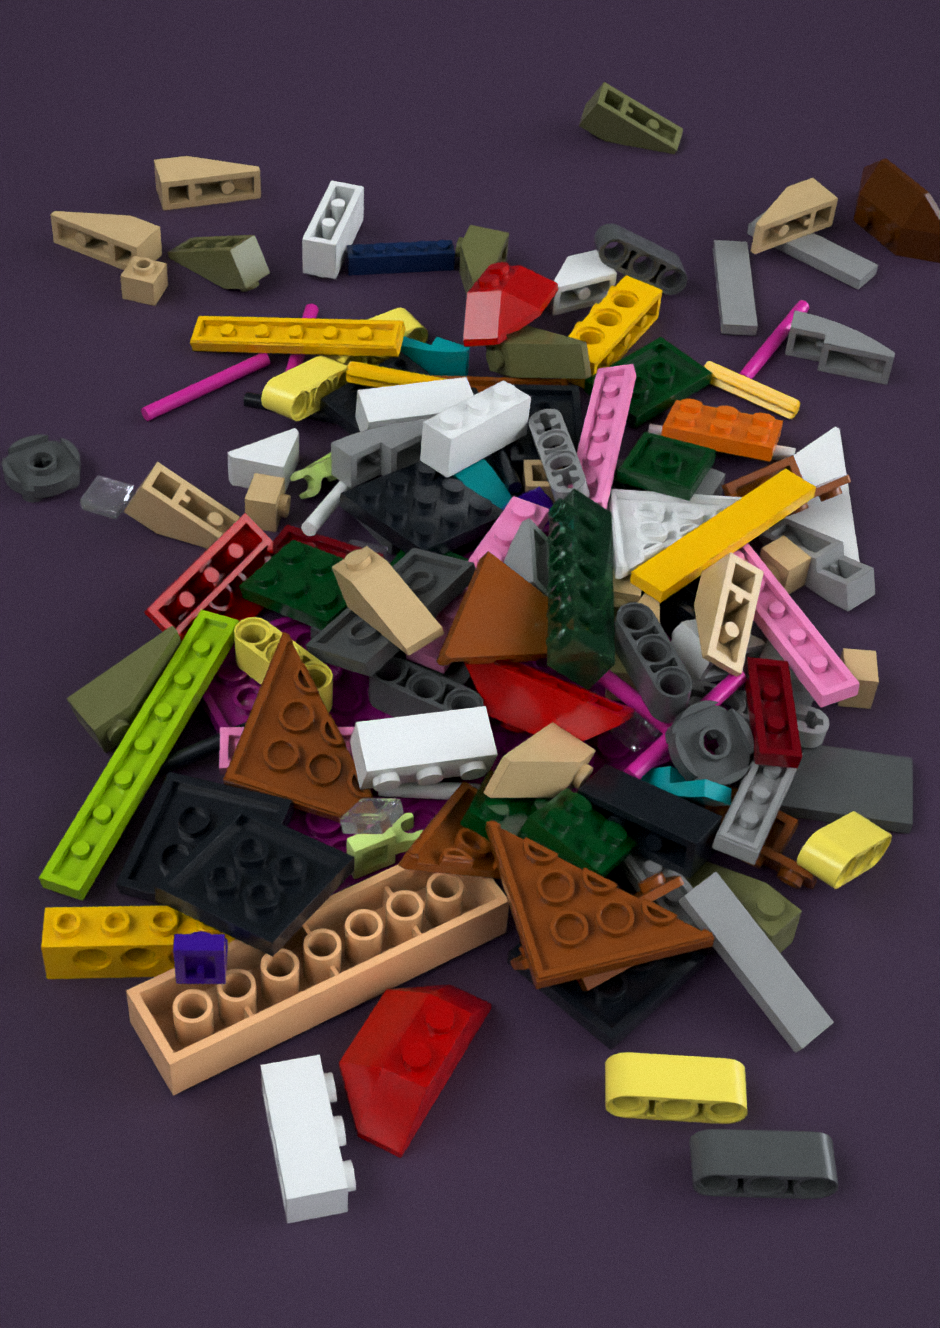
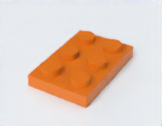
M683 399L675 401L662 427L661 436L711 448L718 452L771 462L781 435L783 421L777 420L774 416L767 413L751 415L741 413L731 406L715 408L705 406L702 402L695 399Z

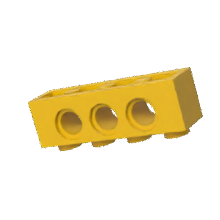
M625 275L616 286L612 285L609 288L606 297L599 304L595 303L592 306L588 316L582 322L578 321L568 337L587 342L592 376L597 373L598 368H605L619 361L658 319L662 289ZM561 378L568 379V382L584 388L586 379Z
M167 905L45 908L41 950L47 979L156 977L175 968L173 955L174 934H191L198 931L211 934L225 933ZM225 934V938L228 940V943L236 940L235 938Z

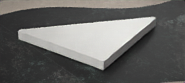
M836 426L794 454L802 478L814 486L833 478L847 475L840 429ZM848 483L840 486L842 494L822 502L819 496L807 502L809 508L782 519L787 518L842 541L844 556L860 562Z
M611 489L607 513L615 578L622 579L630 575L631 571L742 497L694 494L690 501L653 491Z

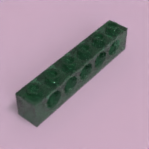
M573 489L564 499H558L548 513L547 666L589 690L615 665L612 513L581 492Z

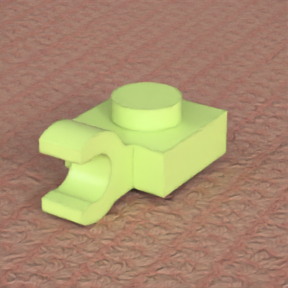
M331 452L308 465L305 469L295 471L290 476L291 481L304 478L308 483L307 490L299 495L301 499L317 495L321 489V482L324 477L327 478L328 482L337 479L332 475Z
M403 813L397 816L393 821L392 828L389 823H385L372 829H363L354 836L347 838V854L354 857V871L351 873L354 879L394 864L395 856L407 851L423 832V830H418L414 833L404 832L414 827V816L412 813Z

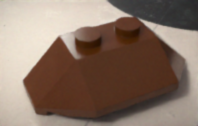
M886 158L863 167L853 221L894 255L940 263V209L931 194Z

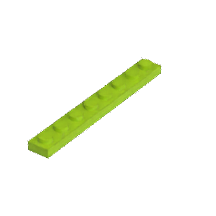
M201 609L39 876L43 888L82 901L84 900L234 644V629L239 620Z

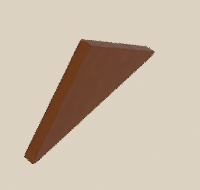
M488 551L480 558L436 662L441 666H447L451 662H465L467 665L494 663L496 660L510 659L512 662L537 661L539 658L553 657L555 660H566L593 655V657L600 658L608 653L609 644Z
M283 632L223 778L224 784L290 799L293 801L295 809L359 830L372 829L387 823L383 819L370 789L360 790L355 764L346 747V743L331 714L329 715L305 664L302 663L290 635Z
M463 781L407 850L399 866L408 870L501 879L490 842L471 829L460 825L478 789Z
M493 820L486 822L487 836L536 989L713 946L714 936L712 932L706 929L701 931L677 918V914L646 898L641 900L617 888L618 884L585 867L582 870L559 858L558 853L527 837L522 839L502 829L501 824Z

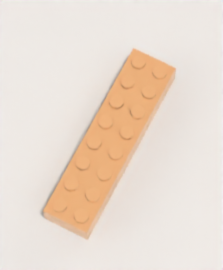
M398 864L331 895L274 956L266 954L237 939L229 942L226 984H176L175 968L126 990L130 1022L174 1096L384 993L386 989H392L506 933L509 902L493 878L403 869Z

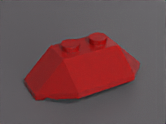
M506 262L489 265L467 292L463 334L464 347L499 345L505 341L507 334L522 329L543 313L559 290L558 283L521 265L509 266Z
M244 513L150 604L144 613L162 632L173 626L177 630L181 641L201 609L237 619L239 622L245 618L256 617L264 607L243 599L239 585L271 559L273 541Z
M510 659L496 660L494 663L465 664L478 693L483 699L488 715L500 720L502 727L513 732L524 733L526 731L534 735L553 722L583 742L620 726L632 718L635 709L617 703L521 662H512Z
M450 984L386 989L339 1061V1070L354 1119L357 1137L401 1158L490 1012L492 1004Z

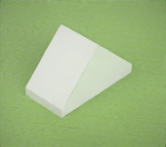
M293 428L227 452L230 483L234 486L249 488L254 473L285 478L286 492L291 481L290 476L294 473L299 462V432L297 429Z

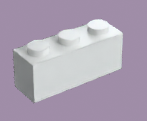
M337 181L330 182L302 239L303 273L316 275L321 278L336 279L346 258V245H352L363 222V186Z
M467 377L362 389L357 391L355 418L360 432L394 423L430 419L474 395Z
M503 380L424 421L420 461L448 478L527 434L531 397Z
M486 706L356 722L350 738L360 790L374 788L375 791L384 792L393 790L400 786V784L417 782L421 786H429L441 782L444 778L461 776L463 780L477 779L488 773L498 755Z
M320 1055L261 1065L262 1094L287 1224L348 1212V1192L356 1191V1181L352 1161H342L340 1147L346 1146V1135L342 1116L332 1115L330 1103L337 1102L332 1072L323 1073Z

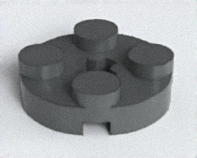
M43 434L22 438L8 448L9 455L2 460L5 482L13 491L22 494V498L27 502H39L44 497L55 496L67 490L75 489L81 481L79 451L72 442L61 437L60 442L49 441L48 435ZM42 464L44 467L37 468L36 465Z
M711 700L700 701L679 713L673 724L665 732V740L668 744L670 758L675 768L685 778V781L707 779L727 787L747 773L750 767L747 766L750 754L754 753V738L749 725L740 713L732 708L726 710L722 706L716 705L719 702ZM704 735H706L708 740L715 739L718 742L719 747L714 750L715 755L706 750L703 744Z

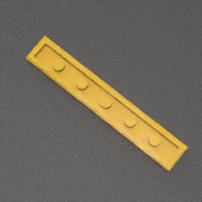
M198 316L190 345L193 351L399 357L406 328L402 320Z
M785 468L631 571L630 583L658 602H663L701 576L702 571L730 552H736L813 499L816 487Z

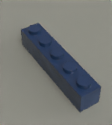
M452 240L346 245V263L349 276L454 270L455 251Z

